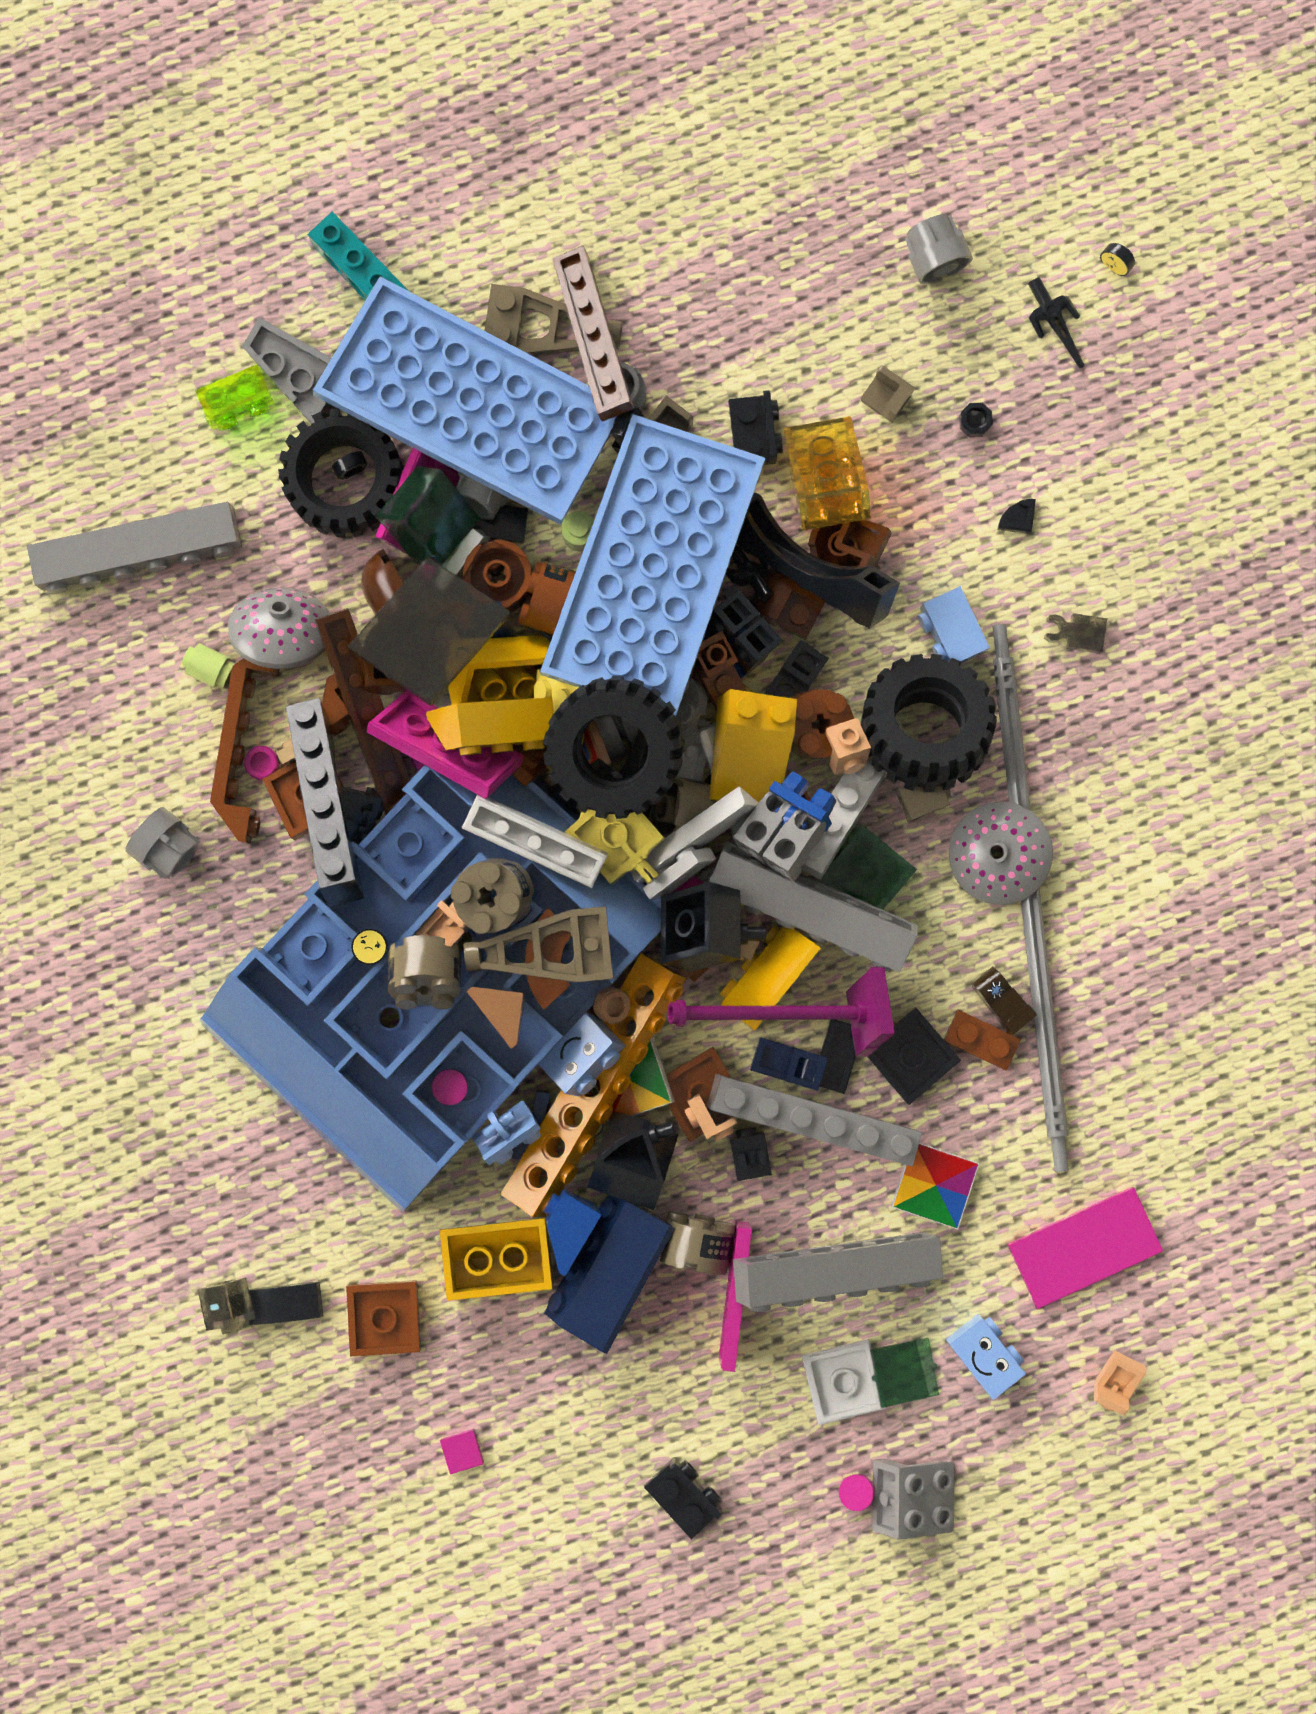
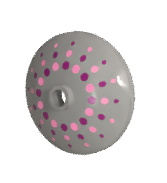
M282 587L261 590L243 599L232 611L228 621L229 639L236 652L253 664L273 669L298 667L313 661L325 651L314 620L330 613L320 600L306 592Z
M1010 802L987 803L970 811L956 826L949 845V862L953 875L959 885L972 897L995 905L1017 903L1034 894L1047 879L1053 861L1052 840L1044 823L1032 811ZM996 846H1001L1004 850V854L1000 859H995L992 856V849Z

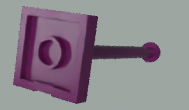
M871 967L846 991L848 1005L686 1006L684 1000H676L669 1003L667 1010L669 1023L675 1024L677 1027H683L686 1024V1020L850 1019L856 1057H869L883 1042H886L895 1034L884 967Z

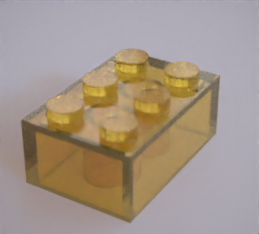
M851 416L783 428L787 463L802 531L871 519L869 488Z

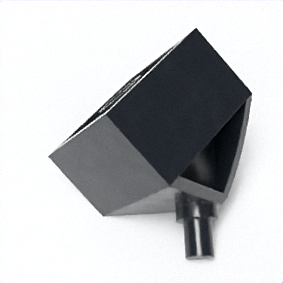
M707 882L661 896V965L693 972L741 959V945H748V941H766V927H748V924H741V895L738 889Z
M613 1112L587 1188L654 1210L680 1129L677 1121L672 1120L665 1123L659 1121L651 1122L643 1118Z

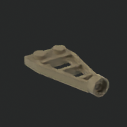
M491 284L484 331L531 356L579 351L576 340L557 338L559 320L562 318L570 319L566 304L526 288ZM526 310H535L545 314L550 319L547 335L542 338L525 339L520 335L522 314ZM608 320L616 349H619L622 322Z
M602 906L568 910L482 942L464 943L466 970L469 972L488 969L571 982L614 979L607 908ZM562 930L570 932L573 939V960L568 964L547 961L542 955L541 944L543 939ZM523 939L532 940L534 960L531 963H512L507 960L505 949L507 944ZM481 949H484L487 953V959L482 962Z

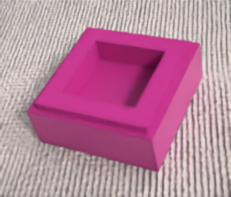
M474 1428L440 1439L450 1475L484 1464Z

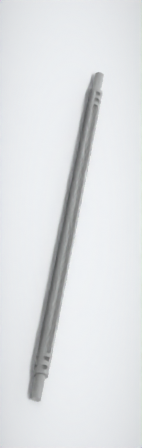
M998 624L992 626L996 653L993 666L1009 802L1023 806L1031 811L1014 659L1009 654L1006 624ZM1039 888L1034 894L1021 901L1032 1006L1037 1014L1034 1017L1047 1137L1051 1138L1055 1172L1069 1170L1065 1136H1068Z

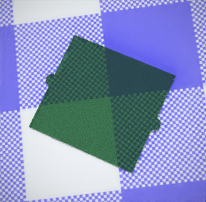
M928 1337L870 1349L874 1370L872 1381L876 1382L880 1407L884 1408L939 1395L935 1375L937 1364L933 1363Z

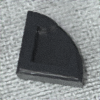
M1024 499L1010 506L1001 516L997 530L1031 534L1036 499Z

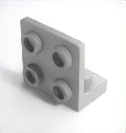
M887 1459L873 1460L875 1498L873 1501L872 1531L897 1540L951 1533L953 1531L954 1462L938 1461L904 1465Z

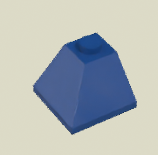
M563 1188L559 1196L555 1193L552 1195L544 1212L548 1214L546 1223L558 1271L563 1276H566L601 1217V1212L597 1204Z

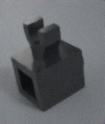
M756 1127L735 1130L736 1137H730L729 1139L737 1181L772 1175L765 1133H757Z

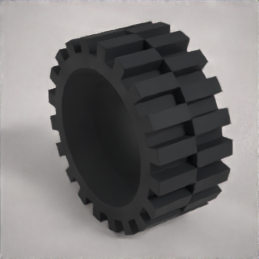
M329 409L330 417L323 418L321 412L311 415L315 423L307 426L302 421L296 426L300 432L296 438L289 434L285 441L289 450L288 452L281 450L279 458L283 464V469H278L279 479L284 485L281 488L290 505L310 527L314 526L318 532L325 535L328 532H332L338 538H346V533H352L354 537L364 535L362 530L370 527L372 531L379 528L378 521L384 517L404 468L398 451L388 434L350 414L343 416L339 409ZM350 446L366 452L375 464V480L369 493L357 503L348 506H334L319 499L312 487V473L320 457L337 447Z

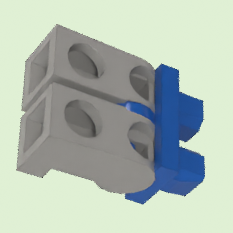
M794 771L781 784L776 781L772 783L769 792L761 799L733 836L741 850L763 864L767 863L770 868L792 882L796 881L802 872V864L812 849L819 843L824 832H827L832 825L829 815L836 804L835 797L821 788L817 790L810 802L804 799L802 795L810 785L804 777Z

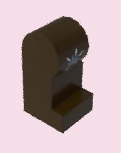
M993 966L971 984L1002 1027L1011 1035H1014L1037 1016L1030 1005L1026 1004L1017 991L1009 985L1002 974Z

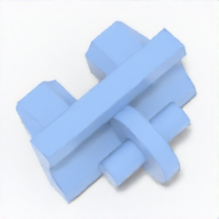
M522 1100L501 1116H498L495 1111L488 1113L487 1117L491 1123L474 1134L472 1139L488 1165H491L493 1162L502 1165L512 1158V1149L521 1142L532 1144L541 1136L539 1130L541 1128L528 1105Z

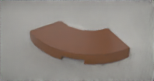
M548 908L537 921L549 918L555 914ZM562 930L546 936L541 944L543 957L549 962L562 964L564 948L572 937L571 933ZM528 939L526 946L525 963H531L534 960L533 942ZM526 975L534 997L544 1010L571 986L569 981Z

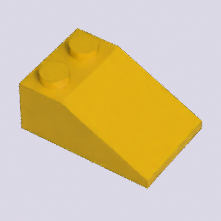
M730 689L718 697L709 800L719 801L740 786L759 803L769 792V788L774 781L780 784L784 781L795 733L797 699Z

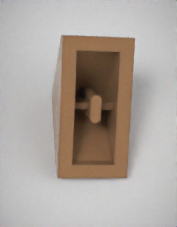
M471 987L468 989L467 993L511 1049L517 1046L520 1040L525 993L481 987Z

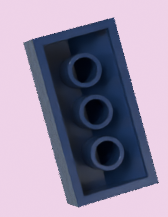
M607 1195L606 1199L600 1204L601 1217L566 1276L562 1278L558 1288L549 1298L548 1306L544 1312L559 1327L606 1354L675 1229L648 1208Z

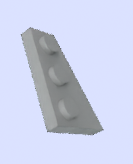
M259 317L242 347L311 424L315 423L311 415L321 412L323 416L329 403L313 396V389L330 362L331 357Z

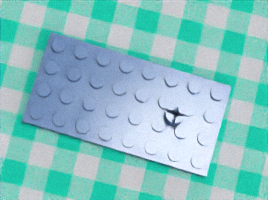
M379 277L313 389V396L560 525L608 441L614 420L617 417L601 421L597 414L589 385L382 277Z
M632 414L540 674L575 687L585 686L592 680L602 677L604 680L611 679L612 676H624V680L632 681L635 678L644 681V687L650 690L655 687L662 693L660 698L665 703L670 701L676 709L674 712L676 717L757 486L765 458Z

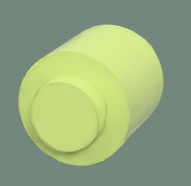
M575 511L568 514L563 520L562 534L564 542L574 551H584L594 523V519L588 513Z
M201 643L195 648L190 646L182 660V665L186 667V675L214 688L220 686L224 689L230 681L232 667L235 665V663L230 661V657Z

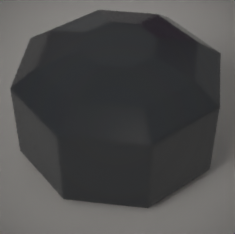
M983 402L969 403L959 415V427L968 437H982L993 425L992 411Z

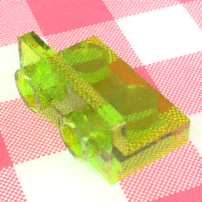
M258 364L195 390L205 413V419L213 430L216 428L220 431L230 429L238 424L237 419L248 414L250 417L260 416L269 410V405L275 403Z

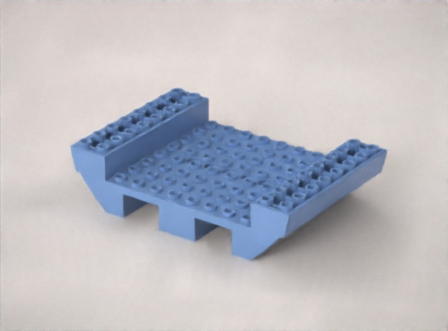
M426 765L402 789L406 795L359 845L352 842L364 899L329 907L319 889L317 880L304 894L308 900L263 948L255 947L230 973L206 1012L200 1018L201 1025L402 1213L488 1120L487 1114L491 1111H496L553 1047L594 1005L597 994L602 989L610 987L661 933V898L649 900L643 890L647 883L636 882L631 871L623 875L613 885L599 873L593 887L590 888L462 829L477 794ZM511 775L489 796V798L564 833L581 815L577 810H571L548 795L547 790L551 786L541 777L524 786ZM491 858L512 860L519 863L529 873L534 886V895H532V903L530 905L532 907L529 914L520 923L496 933L478 934L470 929L468 932L471 934L472 942H482L535 923L548 908L555 915L573 909L602 906L607 908L614 979L585 982L569 981L571 986L545 1010L534 997L526 975L488 969L467 972L464 950H461V991L458 997L454 999L453 1007L436 1009L432 1005H417L413 1009H400L396 1007L395 999L388 992V954L382 962L375 965H366L356 960L351 949L352 941L356 934L365 929H374L382 932L388 940L389 949L393 943H395L396 948L403 945V938L417 936L415 933L439 908L437 905L441 900L448 906L453 902L451 888L456 883L458 876L468 866ZM492 890V893L490 894L493 900V898L497 895L495 890ZM572 937L565 945L562 964H568L574 958ZM528 939L507 944L505 949L506 958L509 962L525 963ZM481 949L482 962L487 959V953L484 949ZM471 987H481L525 993L520 1040L517 1046L512 1049L508 1046L467 993L468 989ZM389 1007L395 1008L400 1015L399 1023L393 1028H388L381 1022V1013ZM445 1069L459 1070L468 1081L466 1096L455 1105L440 1103L432 1092L434 1078Z

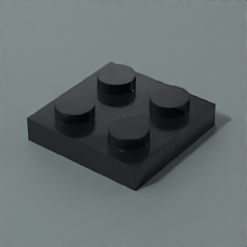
M916 1007L894 1025L895 1034L867 1057L907 1105L915 1101L961 1061Z

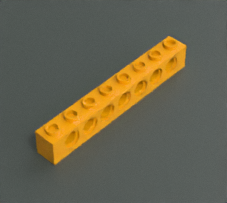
M642 953L640 954L620 990L627 993L630 999L628 1015L617 1024L603 1021L626 1045L619 1053V1060L611 1068L604 1069L597 1076L596 1080H599L601 1088L596 1096L593 1095L592 1089L580 1096L565 1094L562 1090L560 1091L540 1125V1138L529 1144L500 1195L532 1217H547L548 1214L544 1212L548 1201L554 1193L559 1196L565 1185H568L575 1178L578 1171L576 1166L580 1159L593 1147L595 1143L594 1135L600 1125L610 1118L615 1099L618 1094H622L628 1087L631 1080L630 1074L635 1065L645 1058L648 1052L647 1045L653 1034L658 1033L663 1027L669 1003L675 1002L680 998L683 992L682 985L686 980L685 977L669 967L661 965L656 959ZM652 989L654 993L653 1001L646 1006L644 1003L645 994ZM634 1019L636 1029L632 1035L628 1036L627 1025ZM581 1110L583 1120L579 1126H576L574 1117L577 1111ZM561 1140H563L565 1143V1151L561 1156H559L557 1153L558 1143ZM543 1170H546L548 1179L546 1184L542 1186L540 1174Z

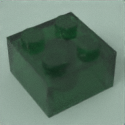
M417 466L376 515V518L415 564L440 569L480 519L442 470Z
M859 822L849 833L821 878V881L827 886L884 910L917 869Z

